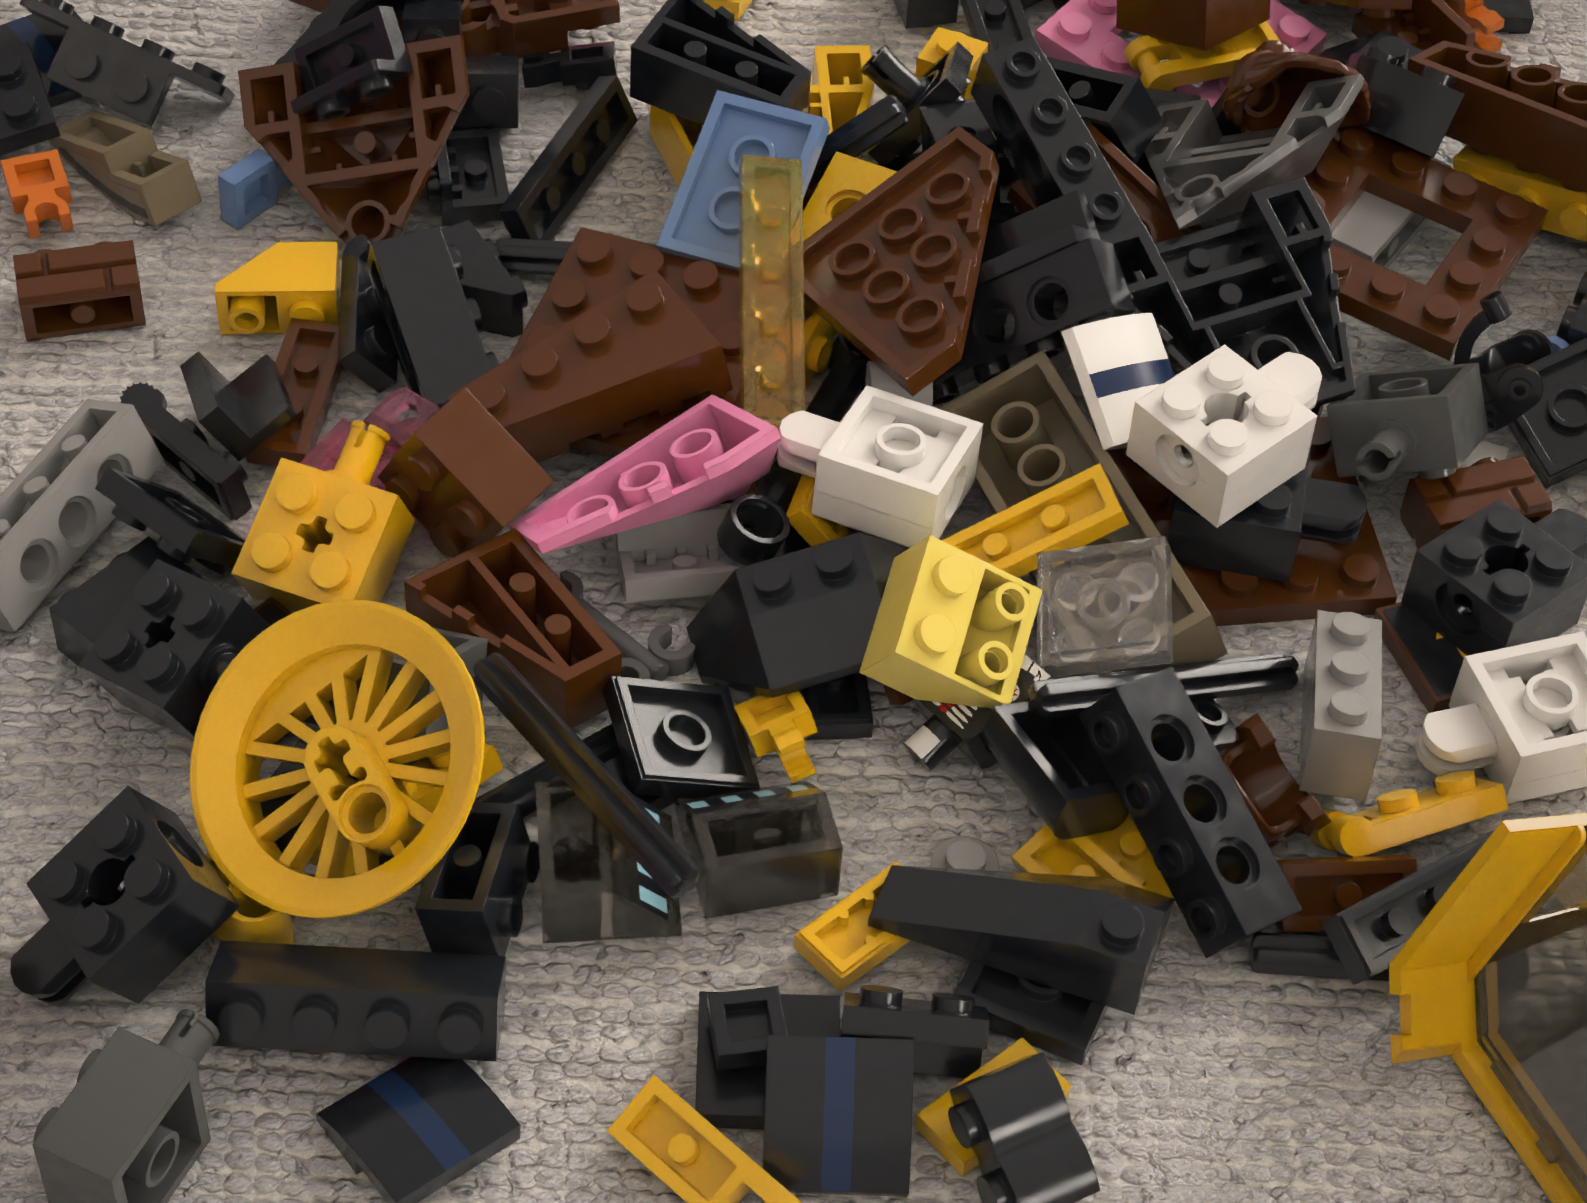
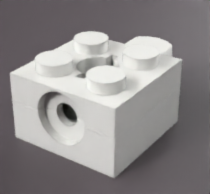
M1224 344L1135 401L1126 455L1218 528L1305 469L1317 420V415L1311 409L1316 405L1322 380L1320 369L1311 359L1301 354L1285 352L1257 370Z
M866 385L840 423L806 411H797L785 417L779 429L781 439L777 449V460L780 467L815 478L812 515L910 548L929 535L939 539L975 481L984 423Z
M1583 631L1465 656L1449 702L1450 709L1431 712L1425 717L1416 747L1418 759L1424 767L1437 776L1456 771H1470L1483 768L1490 781L1503 783L1507 804L1586 787L1587 638Z

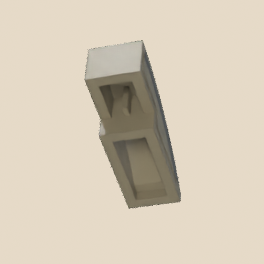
M92 110L58 127L61 136L49 140L50 144L58 150L60 155L104 196L131 215L155 227L202 202L188 160L159 151L151 129Z

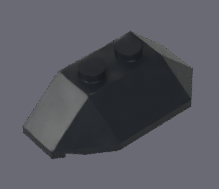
M858 532L735 569L686 627L690 642L696 646L694 658L701 682L714 686L720 683L738 691L774 698L860 672L893 560L896 556L909 549V547Z

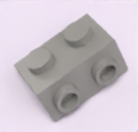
M732 503L720 504L616 533L617 566L626 603L639 602L644 605L658 606L677 598L702 597L710 600L735 569L745 566L728 557L721 549L717 540L718 527Z

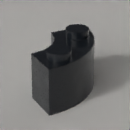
M1368 46L1364 55L1351 53L1346 66L1356 69L1363 75L1368 83L1369 101L1371 104L1369 121L1355 127L1363 128L1378 137L1406 149L1416 151L1429 159L1434 158L1465 95L1452 89L1456 79L1427 66L1424 67L1421 75L1396 66L1399 59L1371 46Z

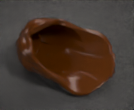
M1277 40L1266 41L1256 48L1254 52L1243 56L1235 65L1228 82L1223 103V111L1226 114L1225 119L1227 122H1232L1236 128L1240 127L1242 133L1280 128L1308 82L1360 73L1338 60L1328 59L1313 53L1295 52L1292 47ZM1363 75L1361 76L1364 85L1338 128L1358 126L1369 121L1371 108L1369 101L1370 92L1368 90V83Z

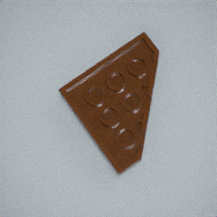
M958 126L772 264L777 275L782 276L793 287L794 293L911 396L916 395L962 360L1000 169L994 152Z

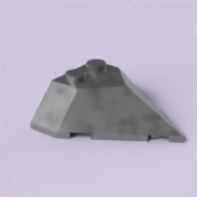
M1361 74L1308 82L1280 128L1223 136L1208 99L1159 106L1157 109L1164 122L1144 152L1179 230L1241 212L1245 209L1251 192L1302 178L1311 173L1363 87L1364 81Z

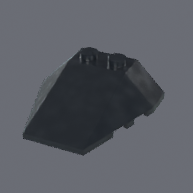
M1304 177L1251 192L1240 219L1156 244L1152 240L1145 224L1100 236L1101 241L1112 243L1136 311L1131 313V315L1141 313L1153 314L1165 349L1184 369H1187L1224 344L1257 370L1283 353L1292 352L1311 359L1320 369L1322 380L1315 407L1352 396L1356 391L1346 322H1341L1337 298L1340 291L1338 273L1333 272L1330 245L1333 241L1331 228Z

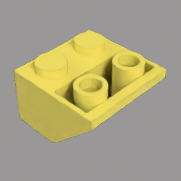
M929 535L894 558L859 673L916 700L991 709L994 706L1011 704L1043 590Z

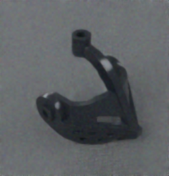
M1501 291L1490 293L1479 301L1484 311L1475 315L1465 326L1458 340L1454 357V365L1479 363L1488 433L1507 426L1538 404L1543 395V379L1537 370L1527 365L1552 354V346L1546 335L1538 330L1527 329L1519 331L1511 338L1492 345L1481 354L1471 358L1473 345L1479 335L1491 324L1499 323L1512 315Z

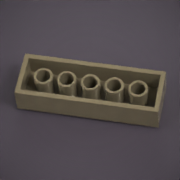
M1044 350L1039 351L939 408L984 423L975 482L994 514L1100 463L1129 524L1030 572L1038 588L1043 590V597L1090 675L1215 661L1228 653L1211 613L1107 450H1103L1098 435Z

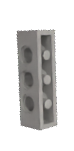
M87 399L1 493L0 630L16 632L21 625L30 620L40 603L61 580L71 573L74 564L95 540L109 529L110 523L116 517L111 512L116 504L95 489L107 467L149 480L163 464V457L132 404Z

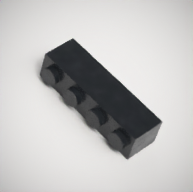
M221 940L205 980L206 1018L217 1027L220 1033L219 1039L212 1046L496 1062L505 1013L506 956Z

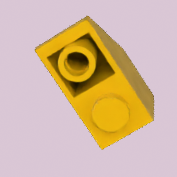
M277 242L215 283L214 293L220 335L286 334L291 318L339 324L341 276L338 242Z

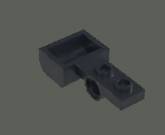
M1214 699L1192 701L1219 753L1235 743L1236 730L1234 728L1236 725L1228 717L1223 707L1216 703ZM1029 701L994 706L982 729L981 739L1057 838L1067 840L1107 832L1123 824L1129 812L1124 806L1120 794L1078 716L1044 719L1041 716L1035 717L1028 709Z

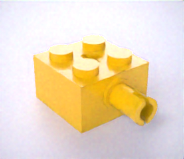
M352 421L350 432L334 470L322 471L281 457L231 573L253 598L265 601L272 597L285 608L295 612L316 604L338 600L354 599L382 602L415 522V519L399 495L369 485L384 448L390 441V435L372 424H369L366 431L364 430L366 424L363 421Z

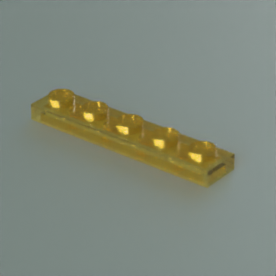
M742 155L739 165L740 408L776 426L778 431L782 420L789 414L797 411H806L802 160Z

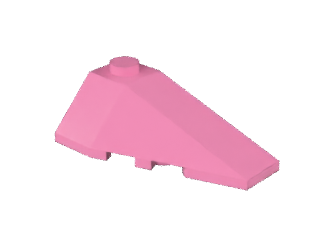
M712 394L516 519L508 526L510 530L516 528L533 549L544 554L717 506L745 494L752 483L770 472L781 436L776 426Z

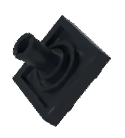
M958 41L920 78H917L893 55L886 45L879 48L876 52L878 55L876 57L872 55L860 70L864 76L866 75L886 95H894L907 111V124L871 147L868 151V154L882 167H886L897 156L902 160H906L921 146L919 107L965 100L961 94L971 82L968 73L974 56Z

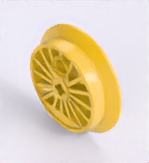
M338 600L307 607L277 621L249 642L231 661L209 695L195 733L190 763V793L197 827L208 853L228 880L245 895L276 911L297 917L328 919L356 915L377 908L400 896L425 877L444 857L459 835L474 804L481 780L485 746L483 714L473 679L463 660L453 646L425 621L400 608L370 600ZM393 658L406 660L407 662L386 692ZM362 677L359 692L357 694L356 681ZM428 679L435 690L407 710L425 680ZM332 699H334L335 712L329 703ZM444 713L446 714L449 729L413 738ZM313 715L320 730L315 731L303 721ZM292 732L308 744L305 749L275 745L274 743L287 733ZM450 751L448 772L401 765ZM262 759L304 765L305 767L300 770L259 780ZM350 773L351 776L356 777L362 781H357L351 777H348L347 775ZM402 781L444 788L434 812L413 799ZM297 793L266 818L263 817L260 802ZM386 806L384 822L374 831V820L377 813ZM303 821L282 853L275 844V841ZM323 840L315 877L309 876L302 871ZM351 840L356 875L342 878ZM378 852L394 856L384 864L379 865Z

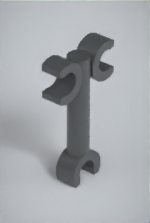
M568 571L560 574V581L621 651L622 677L664 681L667 676H679L692 669L695 663L694 655L696 651V646L692 642L685 644L677 651L665 650L672 644V627L666 623L653 629L648 637V649H646L583 599V583L577 575Z

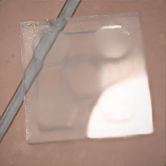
M1166 536L1037 553V588L1043 590L1037 609V665L1047 674L1054 678L1173 663L1171 548Z

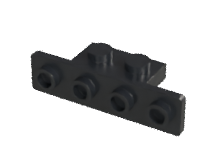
M21 0L19 3L30 13L67 30L46 75L47 79L150 127L153 126L174 79L228 104L232 103L235 94L229 88L222 85L226 76L206 65L195 62L191 70L172 62L176 53L158 43L144 39L141 47L122 39L125 32L123 28L94 15L91 24L71 16L75 7L63 0Z

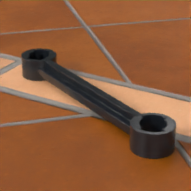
M838 333L833 342L831 357L827 364L829 373L805 410L806 412L839 423L859 391L864 390L867 362L871 361L841 333ZM852 351H855V352L861 354L860 357H858L857 355H855ZM777 457L772 463L770 472L764 476L754 494H744L733 501L717 530V540L721 549L732 560L745 566L774 558L790 531V522L786 512L802 474L780 467ZM740 522L754 526V532L760 537L748 532Z

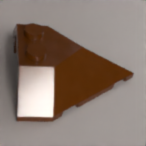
M461 35L404 44L413 73L393 82L394 89L390 93L374 99H360L350 104L351 111L348 114L328 121H319L316 115L295 114L293 112L290 102L307 93L299 66L294 62L238 70L244 127L263 146L280 166L281 171L346 245L360 234L366 235L373 242L400 236L470 94L464 41Z

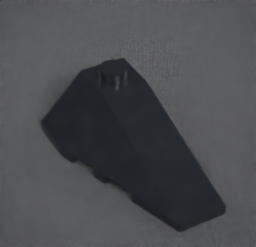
M892 865L869 916L868 926L1135 1015L1175 899L1108 877Z

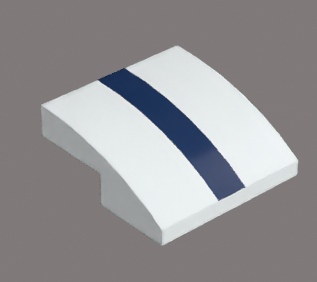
M1152 313L1132 314L1074 326L1061 332L1103 450L1127 448L1135 401L1175 376Z

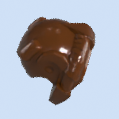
M1258 712L1234 728L1236 730L1235 743L1219 754L1269 848H1272L1294 832L1306 834L1310 837L1332 822L1312 793L1308 794L1306 791L1299 790V784L1288 772L1279 756L1274 743L1276 740L1273 737V733L1264 723Z

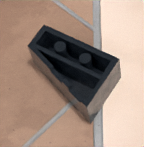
M667 0L631 46L630 97L702 126L717 90L808 113L811 71L761 34L754 38L734 24L735 15L723 6L715 10L703 0Z

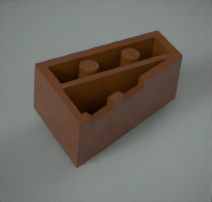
M516 528L404 581L407 612L425 621L433 628L488 639L486 658L495 652L504 655L570 728L608 710L603 689L611 676L622 677L621 651Z

